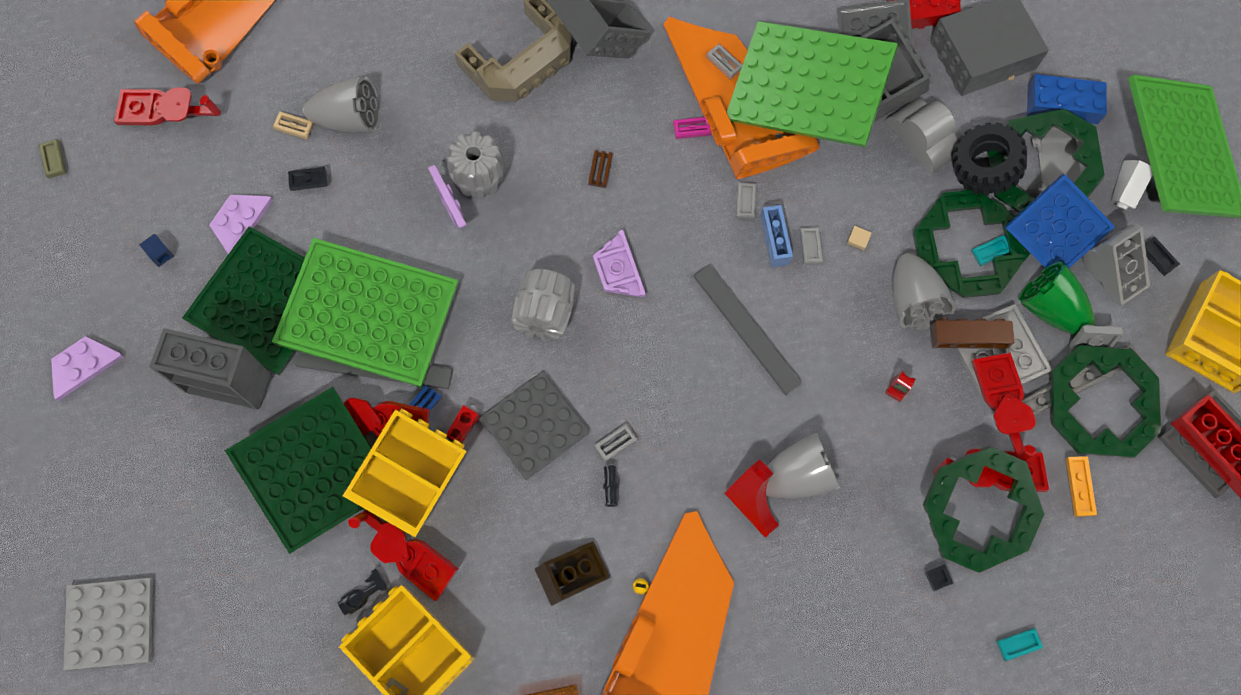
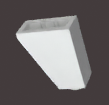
M1125 160L1123 162L1111 200L1117 203L1116 206L1123 210L1136 208L1153 175L1151 165L1140 160Z

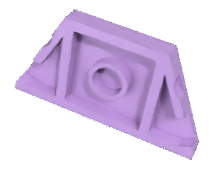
M435 165L429 167L428 170L434 179L433 182L455 227L460 229L466 226L461 206L458 200L454 199L450 185H445Z
M230 195L209 224L228 254L248 226L252 228L256 226L273 201L271 197Z
M620 230L615 238L611 241L609 240L603 249L598 250L593 255V261L604 292L646 297L623 230Z
M86 336L51 359L54 398L60 401L124 358V356Z

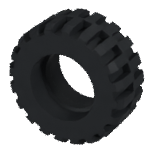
M990 122L985 123L983 126L980 124L974 126L973 130L969 129L965 132V136H960L958 143L954 146L953 163L955 176H957L958 182L963 184L965 189H972V193L975 194L980 192L985 196H989V193L998 195L1000 191L1004 190V192L1011 190V186H1016L1019 183V179L1023 178L1027 168V147L1025 146L1024 138L1020 137V133L1017 130L1012 131V127L1008 125L1002 126V123L994 125ZM986 151H997L1007 157L1002 164L989 168L978 166L973 162L976 156Z

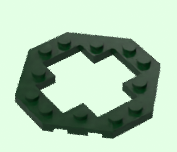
M1066 109L1012 119L1008 122L1007 125L1012 127V131L1017 130L1020 133V137L1025 132H1028L1042 140L1051 128L1055 127L1080 141L1082 145L1073 154L1072 158L1086 166V169L1076 179L1074 184L1087 198L1105 178L1097 128L1091 123ZM988 151L990 167L998 166L1006 160V156L1003 153ZM1011 186V190L1007 192L1003 190L1000 191V194L994 195L995 198L1019 213L1035 199L1016 186Z
M972 190L944 192L913 231L917 256L926 261L941 276L947 287L962 298L1000 294L1030 253L1005 228L1017 215L1014 216L1008 212L1007 208L996 200L992 201L980 192L979 194L972 193ZM981 209L984 225L1002 224L1009 247V255L993 258L995 275L962 278L958 261H939L933 231L950 228L948 212Z
M1079 345L1051 370V405H1053L1051 425L1078 454L1134 458L1161 432L1159 377L1133 350ZM1090 362L1102 375L1107 374L1118 365L1142 391L1130 405L1143 419L1121 441L1109 428L1103 429L1093 439L1068 412L1081 399L1068 383Z
M991 446L982 448L981 451L961 457L953 463L938 467L923 502L924 510L930 520L931 530L939 545L938 549L941 557L978 573L1029 551L1044 516V511L1027 462ZM986 466L1015 479L1007 498L1022 504L1023 508L1008 542L990 535L984 552H980L953 540L960 521L944 514V511L958 478L962 477L977 484L982 470Z

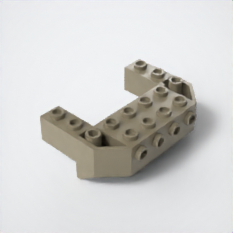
M546 0L523 1L525 15L544 33V36L503 67L494 57L486 61L469 43L455 52L457 65L490 100L517 102L520 98H525L533 88L539 87L546 78L552 77L558 69L565 67L569 63L572 35Z

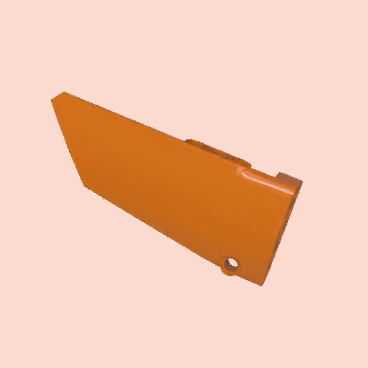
M166 0L165 7L154 17L148 11H145L133 22L139 32L159 52L190 79L199 84L213 71L221 69L222 62L276 0ZM211 58H216L215 62H209Z
M670 16L667 18L663 26L700 109L710 125L712 136L716 144L722 147L736 179L746 178L775 169L807 156L820 148L817 138L731 122L727 115V109L740 71L730 80L706 58V54L720 44L743 65L748 50L736 34L700 27ZM776 133H780V134H784V135H789V137L783 136V137H780L779 139L775 140V139H776Z
M697 511L683 515L612 665L613 671L601 695H709L734 581L719 556Z

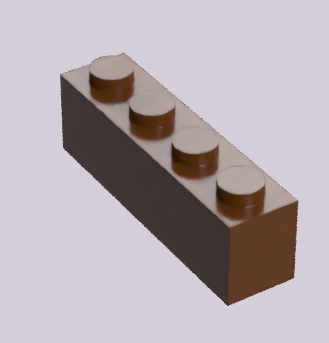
M940 318L931 325L932 348L1008 349L1015 343L1013 322L1005 321V319L986 321V319L980 318L974 321H967L966 318H960L955 321H948L947 318Z

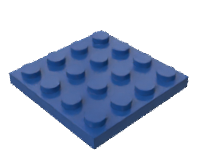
M1061 174L1011 220L1005 228L1046 269L1057 262H1062L1070 268L1111 232L1115 226L1065 174Z

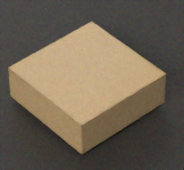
M854 226L847 244L864 251L872 233Z

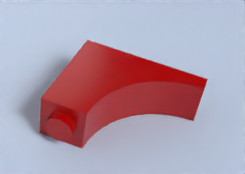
M759 459L724 494L766 538L779 524L772 516L766 499L767 484L773 472Z

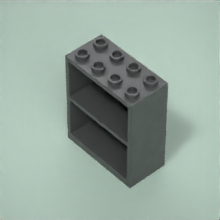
M547 0L586 56L631 58L636 53L638 47L644 44L650 35V31L627 0Z
M993 0L941 18L930 38L932 46L938 52L940 61L944 63L947 74L951 76L954 87L961 96L1008 80L1009 77H1017L1036 70L1049 51L1020 0Z
M893 18L861 36V38L898 43V49L875 121L928 92L929 84L931 83L929 70L926 67H922L919 54L913 52L911 41L908 37L905 38L903 36L901 25L895 23Z
M163 328L149 366L184 393L259 410L270 376V372L243 346Z

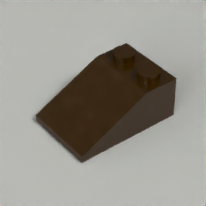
M594 541L546 561L535 568V572L551 606L610 578Z

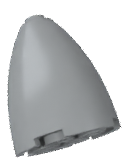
M368 77L350 78L329 85L313 95L302 109L303 115L309 121L321 127L340 132L367 133L376 131L380 121V110H377L375 97H378L374 84Z
M905 253L899 258L893 277V300L901 327L904 329L906 327H915V331L931 328V325L937 319L953 314L956 310V303L941 276L926 261L914 254Z
M817 433L792 444L767 465L773 472L767 484L766 496L782 499L807 498L840 488Z

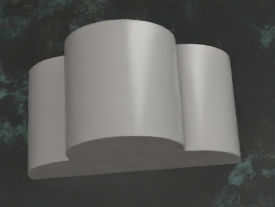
M915 99L886 119L887 125L930 174H933L953 160L954 146L958 143V139L953 133L955 121L949 109L942 103L933 101L928 105L921 99Z
M1132 224L1120 232H1115L1095 245L1083 256L1084 264L1095 279L1102 282L1108 296L1121 306L1150 287L1143 227L1140 225Z

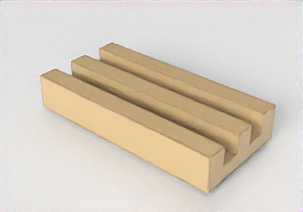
M279 112L273 128L276 131L308 140L309 133L311 134L312 127L314 128L315 124L309 120ZM283 118V119H286V120H290V121H293V122H296V123H300V124L306 125L307 128H306V127H303V126L296 125L295 123L283 121V120H281V119Z

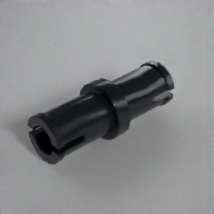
M607 465L603 467L605 506L616 507L618 506L617 489L619 488V484L616 483V466Z

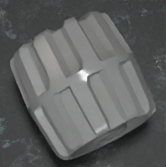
M473 131L468 136L465 133L459 135L458 141L450 144L447 164L449 175L456 189L460 188L462 195L468 198L473 196L477 197V199H484V196L496 193L499 183H503L504 163L495 140L489 135L483 137L481 132Z
M535 269L526 272L514 302L511 319L514 328L518 332H524L526 336L531 338L537 336L540 340H546L547 338L557 340L559 336L564 334L571 315L575 294L574 284L571 283L568 277L552 270Z

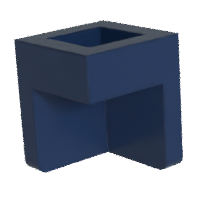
M153 234L139 244L158 267L174 257L156 234Z

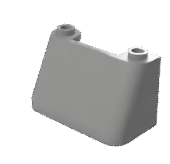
M1052 127L1042 140L1032 137L1034 148H1038L1042 175V186L1039 187V195L1061 174H1065L1074 183L1086 169V166L1072 158L1073 154L1082 145L1080 141L1055 127ZM1092 193L1088 197L1089 200L1093 199Z

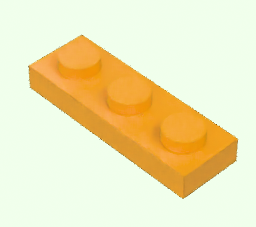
M1088 456L1066 458V466L1074 517L1096 516L1097 511Z

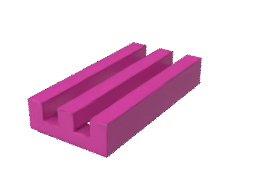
M705 117L673 120L675 139L711 135L710 125ZM706 123V125H697V126H696V125H691V124ZM689 125L688 127H679V128H678V126Z

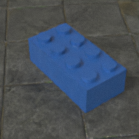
M1035 74L1028 84L1027 116L1066 109L1083 120L1098 125L1107 115V82Z

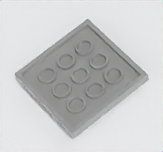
M1016 304L983 317L986 321L1005 319V321L1013 322L1015 343L1008 349L955 348L982 401L984 399L973 369V359L1011 352L1021 384L1048 374L1052 370Z
M153 578L67 586L64 671L151 663Z

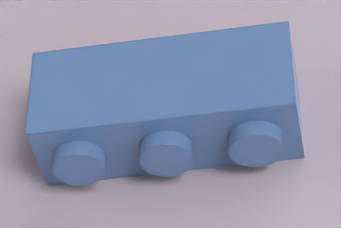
M782 206L763 207L760 219L771 267L789 265L793 255Z

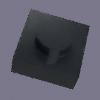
M945 564L925 572L933 591L953 584Z

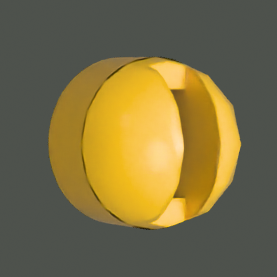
M638 578L633 582L632 588L636 594L643 595L648 591L649 584L644 578ZM636 583L646 585V588L636 587Z

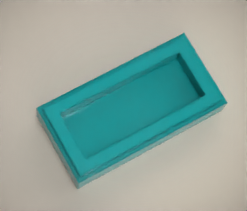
M1003 235L972 249L971 252L979 266H983L991 262L994 257L1009 254V247L1006 237Z
M1036 628L996 641L1004 661L1044 648Z

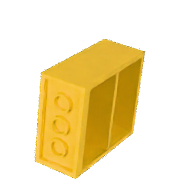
M1219 270L1200 284L1165 355L1234 394L1241 391V281L1232 277L1228 272Z
M401 408L400 412L395 410L343 496L416 537L465 455L466 450L463 449L464 444L455 439L453 442L445 439L447 437L445 433L438 429L433 432L428 429L430 426L428 423L421 419L418 422L411 419L412 414Z
M403 585L395 586L388 593L389 597L384 602L380 601L372 609L374 612L368 618L365 616L357 624L358 628L353 633L349 632L342 638V644L339 648L383 695H400L402 692L394 684L390 688L387 686L391 677L408 688L405 695H441L475 660V657L408 588Z

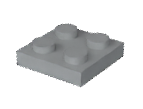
M1094 325L1083 326L1069 344L1070 351L1079 345L1112 348L1123 335L1122 328Z

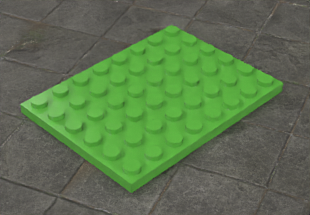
M758 21L727 109V115L730 121L866 148L898 49V43Z
M1140 75L1130 76L1128 78L1130 90L1163 212L1241 218V186L1212 86Z
M313 238L272 343L422 388L459 281Z

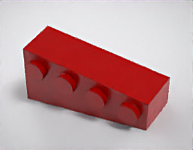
M909 0L912 29H924L926 26L936 27L941 18L961 12L960 0Z

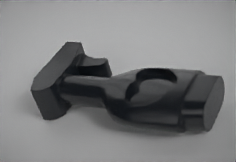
M377 569L372 570L371 576L365 580L366 583L374 581V584L365 590H352L341 597V601L337 602L344 615L348 613L351 615L361 609L366 604L367 598L376 591L387 590L386 583Z

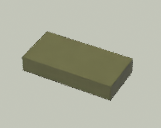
M55 139L39 144L45 176L49 179L67 174L60 142Z

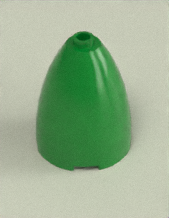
M1062 262L1054 263L1041 271L1042 274L1033 283L1030 281L1018 297L1021 304L1029 312L1048 325L1063 332L1077 335L1083 326H1095L1094 312L1086 291L1075 274Z

